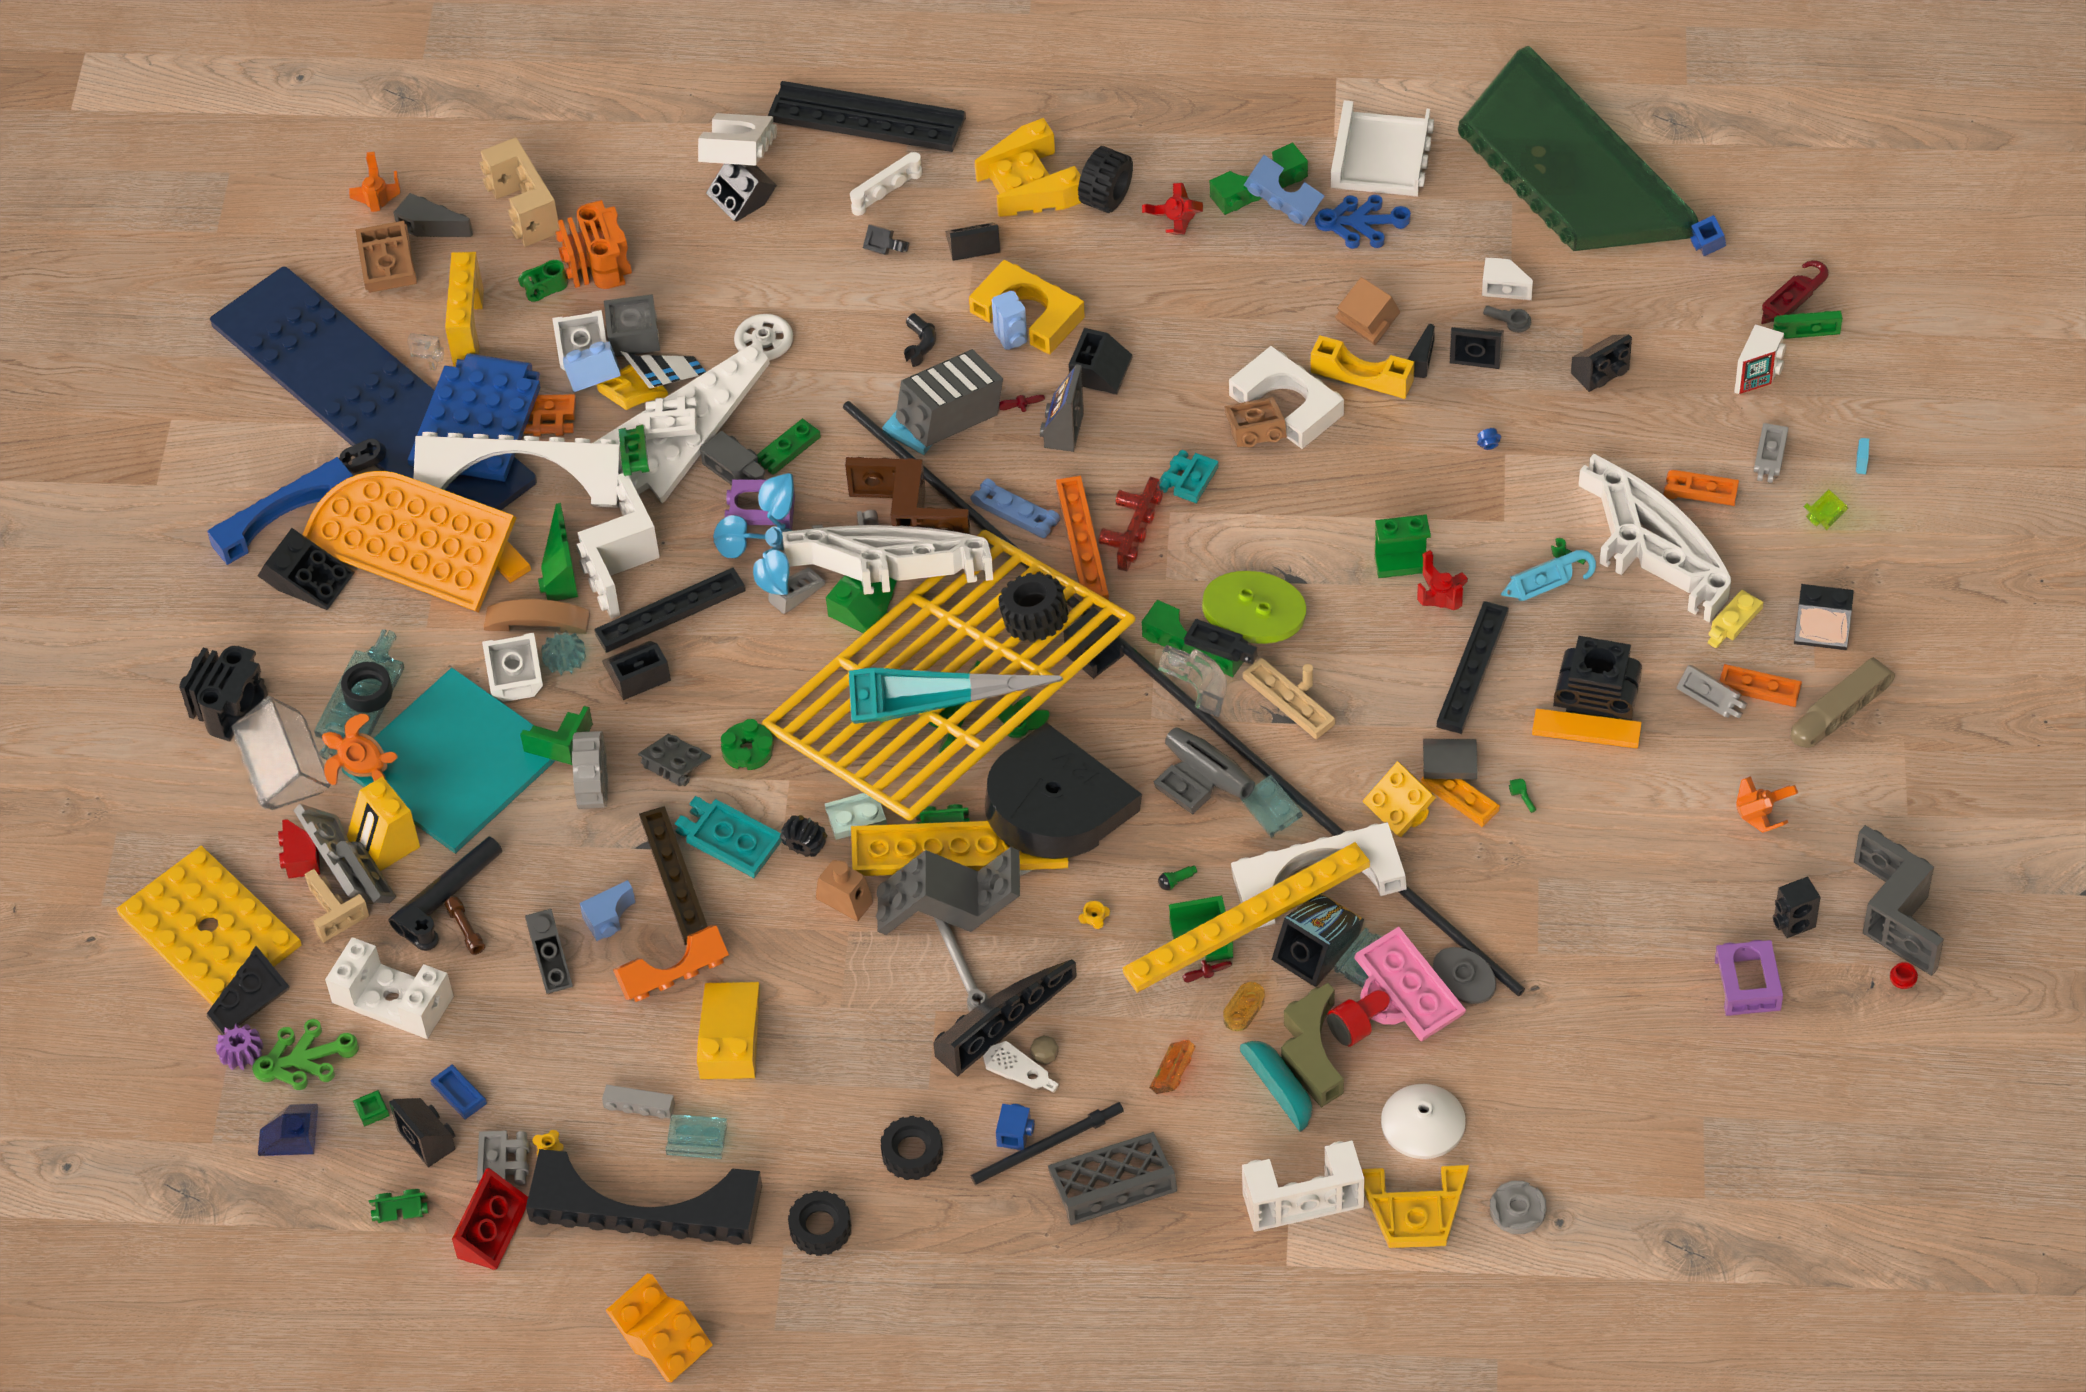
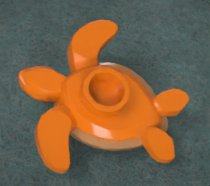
M361 713L351 717L345 724L346 736L344 738L335 732L322 734L325 745L333 750H337V754L330 757L324 766L325 777L330 784H337L338 772L341 766L347 773L353 776H372L374 781L382 776L385 779V775L382 772L387 769V763H393L398 758L395 752L384 753L382 747L373 737L359 733L360 728L370 720L369 715Z

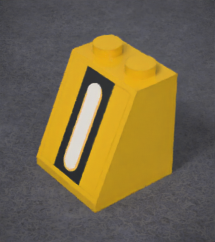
M383 776L360 789L347 838L349 842H361L379 870L382 871L420 848L412 813Z

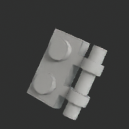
M507 1130L479 1132L478 1184L487 1168L492 1169L506 1181L507 1175L513 1174L515 1175V1184L524 1185L526 1183V1176L529 1174V1164L526 1162V1158L530 1151V1143L527 1141L526 1132H517L516 1140H508ZM508 1153L516 1154L515 1161L507 1162Z

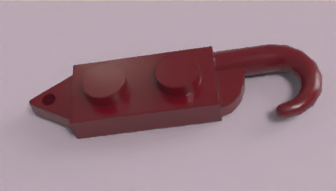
M1816 260L1805 262L1802 268L1816 267L1820 270V273L1813 279L1797 275L1788 280L1763 303L1761 324L1774 322V318L1779 315H1791L1826 281L1829 276L1827 266Z

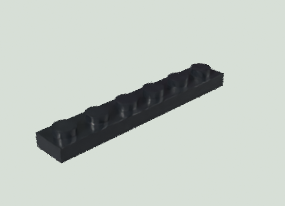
M734 567L595 628V636L605 652L608 653L745 592V585Z
M1486 601L1483 602L1437 719V728L1459 734L1463 733L1507 619L1509 607Z

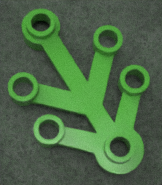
M310 1019L304 1024L305 1033L290 1055L280 1058L287 1046L295 1042L294 1031L290 1027H283L278 1031L277 1036L279 1040L269 1055L259 1057L254 1062L252 1070L255 1077L263 1082H271L278 1079L292 1085L295 1090H303L308 1085L306 1074L302 1071L291 1073L284 1070L285 1068L294 1066L319 1077L323 1082H329L335 1076L333 1066L329 1063L319 1065L311 1060L338 1053L344 1058L353 1057L359 1050L357 1039L350 1033H343L334 1042L308 1049L313 1040L322 1033L320 1022L316 1019ZM311 1027H317L313 1031L309 1030ZM284 1035H291L289 1038H282ZM326 1070L330 1071V1072H329L328 1074H326V1075H323V1074H322V1072H324V1071H326ZM297 1079H303L300 1083L295 1082Z

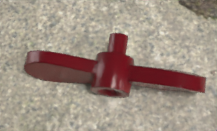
M1019 395L1016 399L999 402V410L1004 411L1018 407L1021 408L1022 412H1025L1028 404L1044 401L1045 396L1035 395L1026 398L1024 395Z
M1202 960L1201 969L1187 972L1182 978L1186 983L1195 981L1203 976L1205 979L1214 976V972L1231 967L1232 962L1226 961L1211 966L1207 964L1206 960Z

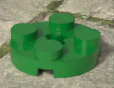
M747 719L730 727L721 736L722 756L725 762L735 769L747 767V770H755L768 763L772 757L774 748L772 734L765 726L758 724L754 719ZM745 743H752L751 749L741 747Z

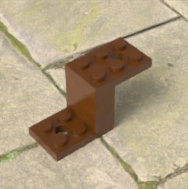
M846 457L845 467L849 497L892 498V526L932 528L971 535L968 509L924 508L926 490L922 459Z

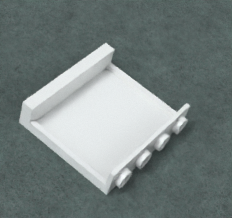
M1344 100L1331 169V188L1418 197L1419 187H1424L1425 173L1422 172V169H1427L1428 155L1425 154V151H1430L1431 137H1428V133L1433 134L1434 119H1430V109H1426L1425 119L1353 112V101Z

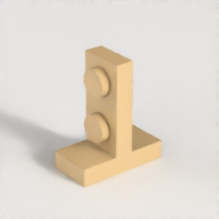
M314 869L305 874L309 890L327 912L313 921L317 935L323 943L369 916L366 902L360 894L344 903L339 894L333 895L330 891L332 888L325 876L320 877Z

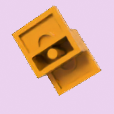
M647 1273L606 1309V1312L635 1354L651 1359L668 1382L672 1383L713 1346L685 1303L668 1297L652 1274Z

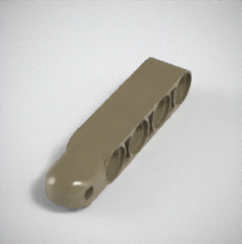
M1870 658L1815 702L1807 713L1795 722L1791 729V740L1804 748L1814 747L1886 690L1893 682L1895 673L1876 658Z

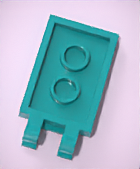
M695 796L689 805L692 806L690 813L700 817L698 821L694 823L687 817L680 815L675 822V825L678 826L675 832L686 837L688 844L752 878L757 876L782 842L780 832L717 799L712 804H709L702 798Z

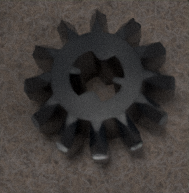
M792 815L784 824L780 834L782 843L788 846L789 850H793L797 854H803L805 857H816L821 849H823L828 836L824 827L819 826L818 822H814L802 815Z

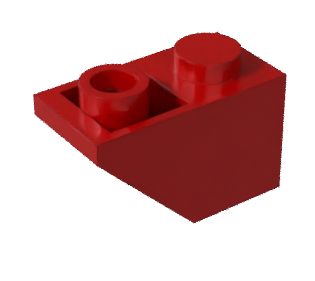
M288 819L282 820L283 831H278L280 847H283V852L279 853L281 869H286L288 879L305 877V874L313 869L320 875L319 850L309 834Z

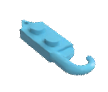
M1576 550L1559 558H1554L1511 576L1512 580L1503 590L1501 596L1518 598L1519 601H1525L1568 583L1571 580L1573 571L1571 563L1581 559H1585L1589 564V570L1583 575L1584 579H1588L1595 572L1596 560L1586 550Z

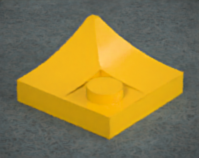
M631 364L620 370L621 376L596 384L599 393L625 410L641 403L653 401L656 398H666L668 396V391L663 385L649 388Z

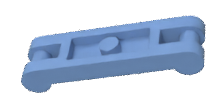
M988 478L980 484V490H976L970 497L976 506L1041 538H1046L1051 532L1050 528L1056 526L1061 519L1057 512L1053 510L1047 511L997 486Z

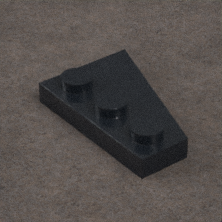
M255 946L229 985L225 987L209 1009L206 1017L221 1035H225V1027L232 1030L235 1024L240 1026L287 992L290 986L260 949Z

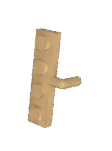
M1260 658L1243 672V679L1316 740L1335 725V718L1305 694L1313 686V666L1311 664L1303 666L1302 682L1297 686L1263 658Z

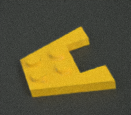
M1469 1165L1442 1166V1191L1386 1193L1384 1169H1362L1364 1194L1389 1248L1447 1245L1468 1176Z

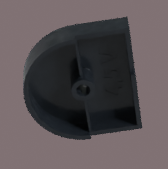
M1046 722L1005 751L994 762L987 778L985 813L993 831L1011 847L1036 857L1051 859L1069 858L1093 850L1099 846L1100 840L1137 814L1141 807L1142 793Z

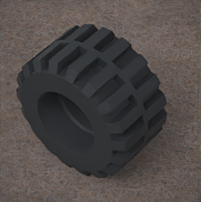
M1105 146L1097 148L1088 158L1082 170L1078 186L1079 201L1106 213L1113 212L1121 204L1129 189L1133 174L1132 158Z
M1037 572L1034 575L1027 573L1023 577L1020 575L1016 577L1015 581L1008 582L1007 587L1001 590V595L998 598L1000 611L1007 632L1011 633V636L1014 638L1019 637L1021 641L1028 639L1030 642H1035L1037 639L1045 640L1047 636H1054L1057 630H1061L1064 627L1063 623H1066L1068 620L1067 615L1069 611L1062 586L1056 578L1053 579L1049 574L1043 576V573Z

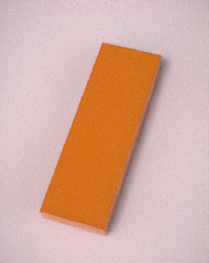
M1724 664L1719 680L1743 696L1796 707L1802 681Z

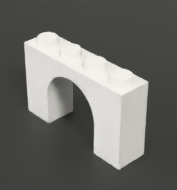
M716 113L712 119V132H703L698 138V162L757 165L759 160L764 157L765 151H768L769 145H772L773 139H776L777 125L773 124V116Z
M1272 346L1229 379V396L1239 403L1258 400L1268 392L1276 389H1290L1300 393L1306 401L1285 418L1286 438L1301 449L1344 415V399L1338 392L1332 391L1319 378L1310 375L1301 365L1295 364L1283 352L1277 351Z

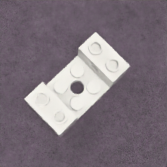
M353 937L325 979L332 1003L428 1039L454 997L448 973L423 964L416 977L380 963L376 946ZM390 993L399 994V997L392 1001L385 999Z
M1338 1141L1330 1146H1325V1176H1318L1310 1181L1301 1183L1291 1182L1279 1188L1270 1159L1262 1161L1253 1160L1248 1164L1242 1165L1243 1197L1254 1232L1364 1207V1176L1353 1141Z

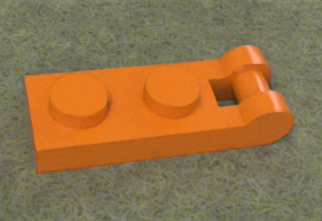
M1670 470L1667 473L1666 482L1668 484L1664 487L1663 495L1668 499L1680 497L1735 506L1739 480Z

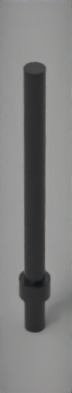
M1117 1102L1101 1111L1097 1109L1089 1113L1087 1118L970 1175L971 1179L977 1185L1092 1127L1094 1129L1106 1124V1120L1124 1112L1120 1102Z

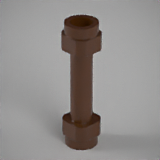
M456 896L447 899L444 905L450 918H455L464 934L467 949L472 955L481 953L485 949V944L480 934L474 932L465 916V908L462 901Z

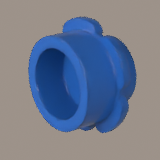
M1495 428L1482 430L1477 435V445L1484 447L1485 450L1494 449L1499 445L1501 435L1498 434Z

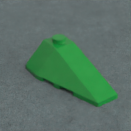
M556 503L541 565L543 578H538L540 592L546 593L547 600L552 601L578 597L561 503Z
M845 575L826 596L828 616L861 633L866 632L888 613L887 609L890 600L893 598L897 580L889 577L890 592H883L882 582L871 583L874 593L864 595L862 581Z

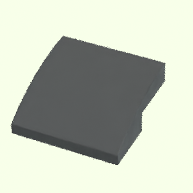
M1423 739L1424 779H1477L1476 739Z

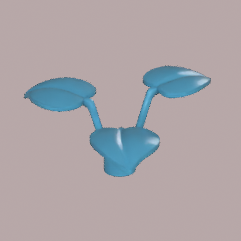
M790 473L766 480L759 490V506L762 510L768 511L767 517L776 526L768 529L765 534L746 533V520L740 516L731 515L725 517L717 524L713 534L714 544L718 551L724 557L732 559L740 557L744 553L747 546L746 538L765 539L773 548L763 552V558L755 562L753 576L761 589L777 595L788 594L789 561L787 556L779 550H784L782 532L792 530L785 528L786 525L778 520L784 519L792 506L794 482L793 474Z

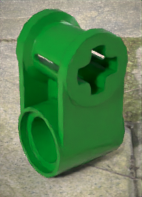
M550 260L533 269L526 270L518 278L520 286L525 288L526 297L531 302L540 301L544 297L563 291L568 285L564 265L559 260Z

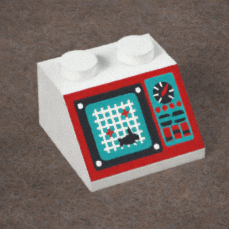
M1755 324L1738 360L1734 393L1741 394L1772 384L1775 375L1781 374L1784 366V361L1781 359L1786 350V344H1783L1784 333Z

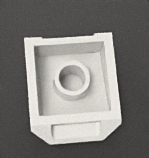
M602 310L583 315L552 318L560 368L564 371L563 357H566L567 353L573 350L583 351L589 349L596 342H607Z
M534 633L496 641H483L491 695L502 702L535 697L543 683Z

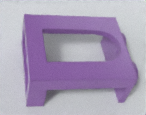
M732 480V488L727 490V505H730V508L725 510V517L731 515L740 516L746 520L747 525H775L767 517L768 511L745 510L737 507L738 495L745 492H759L766 480ZM795 491L793 492L792 506L788 515L784 519L778 520L786 525L785 528L791 530L793 526Z
M1753 940L1746 943L1735 944L1729 942L1717 945L1715 964H1719L1725 993L1724 1009L1726 1016L1781 1011L1783 993L1772 941ZM1761 959L1767 988L1740 990L1734 962Z

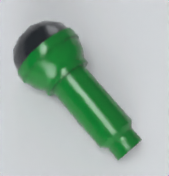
M1193 865L1174 873L1164 872L1158 878L1159 886L1166 891L1172 890L1178 882L1197 873V868Z

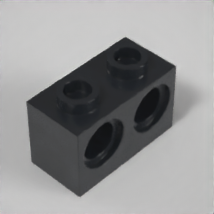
M1808 876L1778 887L1773 922L1778 930H1782L1786 938L1816 928L1821 897Z

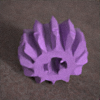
M235 1024L232 1030L225 1027V1035H218L217 1055H219L220 1062L223 1065L228 1064L231 1070L239 1066L244 1071L245 1065L250 1064L253 1066L254 1059H258L262 1055L261 1050L264 1045L262 1039H260L259 1032L256 1029L251 1030L248 1024L242 1028Z

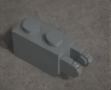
M722 430L700 448L702 464L730 485H732V480H766L764 479L765 471L758 464L756 453L751 449H746L735 437L728 436Z

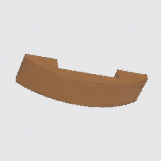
M521 599L505 601L487 607L484 631H510L511 625L560 627L561 633L586 634L590 612L588 609L573 604L552 600Z

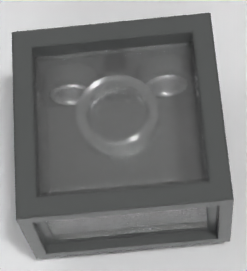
M653 294L604 300L607 337L615 357L624 356L621 351L630 354L660 351L657 314Z

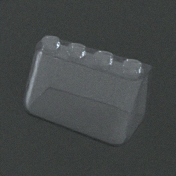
M268 696L231 726L235 735V743L240 748L243 756L242 761L250 774L249 780L258 795L257 801L264 809L276 810L322 794L331 786L326 780L324 764L308 723L297 709Z

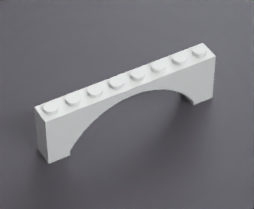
M422 432V436H416L414 479L445 490L463 471L484 459L502 454L523 453L545 458L566 469L589 493L593 507L619 508L616 486H619L617 475L620 474L621 451L620 445L615 444V440L601 439L600 444L590 443V439L576 438L574 443L565 442V438L550 437L549 441H539V437L524 436V440H514V436L499 435V439H488L489 435L473 434V438H463V434L448 433V437H438V433Z

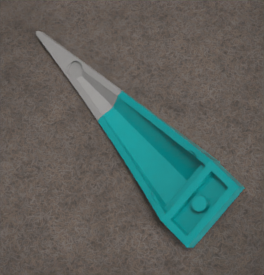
M875 667L849 670L851 721L853 724L889 721L1060 682L1063 678L1058 675L970 674Z

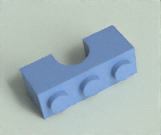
M1263 155L1244 186L1247 187L1252 195L1260 196L1266 200L1273 209L1281 210L1287 214L1294 223L1305 226L1325 195L1305 182L1298 191H1285L1279 184V176L1284 168Z

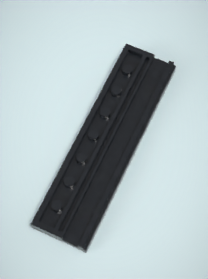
M781 81L780 90L774 98L768 116H773V122L953 152L962 125L966 119V112Z

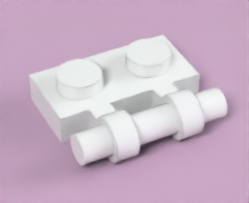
M678 396V399L671 400L656 398L655 401L646 402V411L649 412L645 413L646 439L697 435V413L695 408H692L697 407L696 397Z

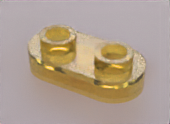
M1247 982L1242 984L1223 1011V1022L1228 1029L1242 1031L1255 1018L1265 1002V991L1260 984ZM1248 998H1254L1255 1000H1254V1001H1248L1247 999H1248ZM1234 1018H1240L1241 1020L1235 1021V1020H1233V1019H1234Z

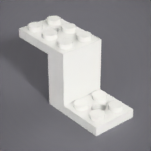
M624 473L617 475L619 486H616V491L621 501L619 502V508L623 516L578 532L580 543L576 544L581 557L579 562L584 574H589L590 578H588L590 587L593 593L598 592L599 596L597 599L602 611L607 610L610 619L620 616L615 584L611 575L660 558L654 525L630 477L624 476Z

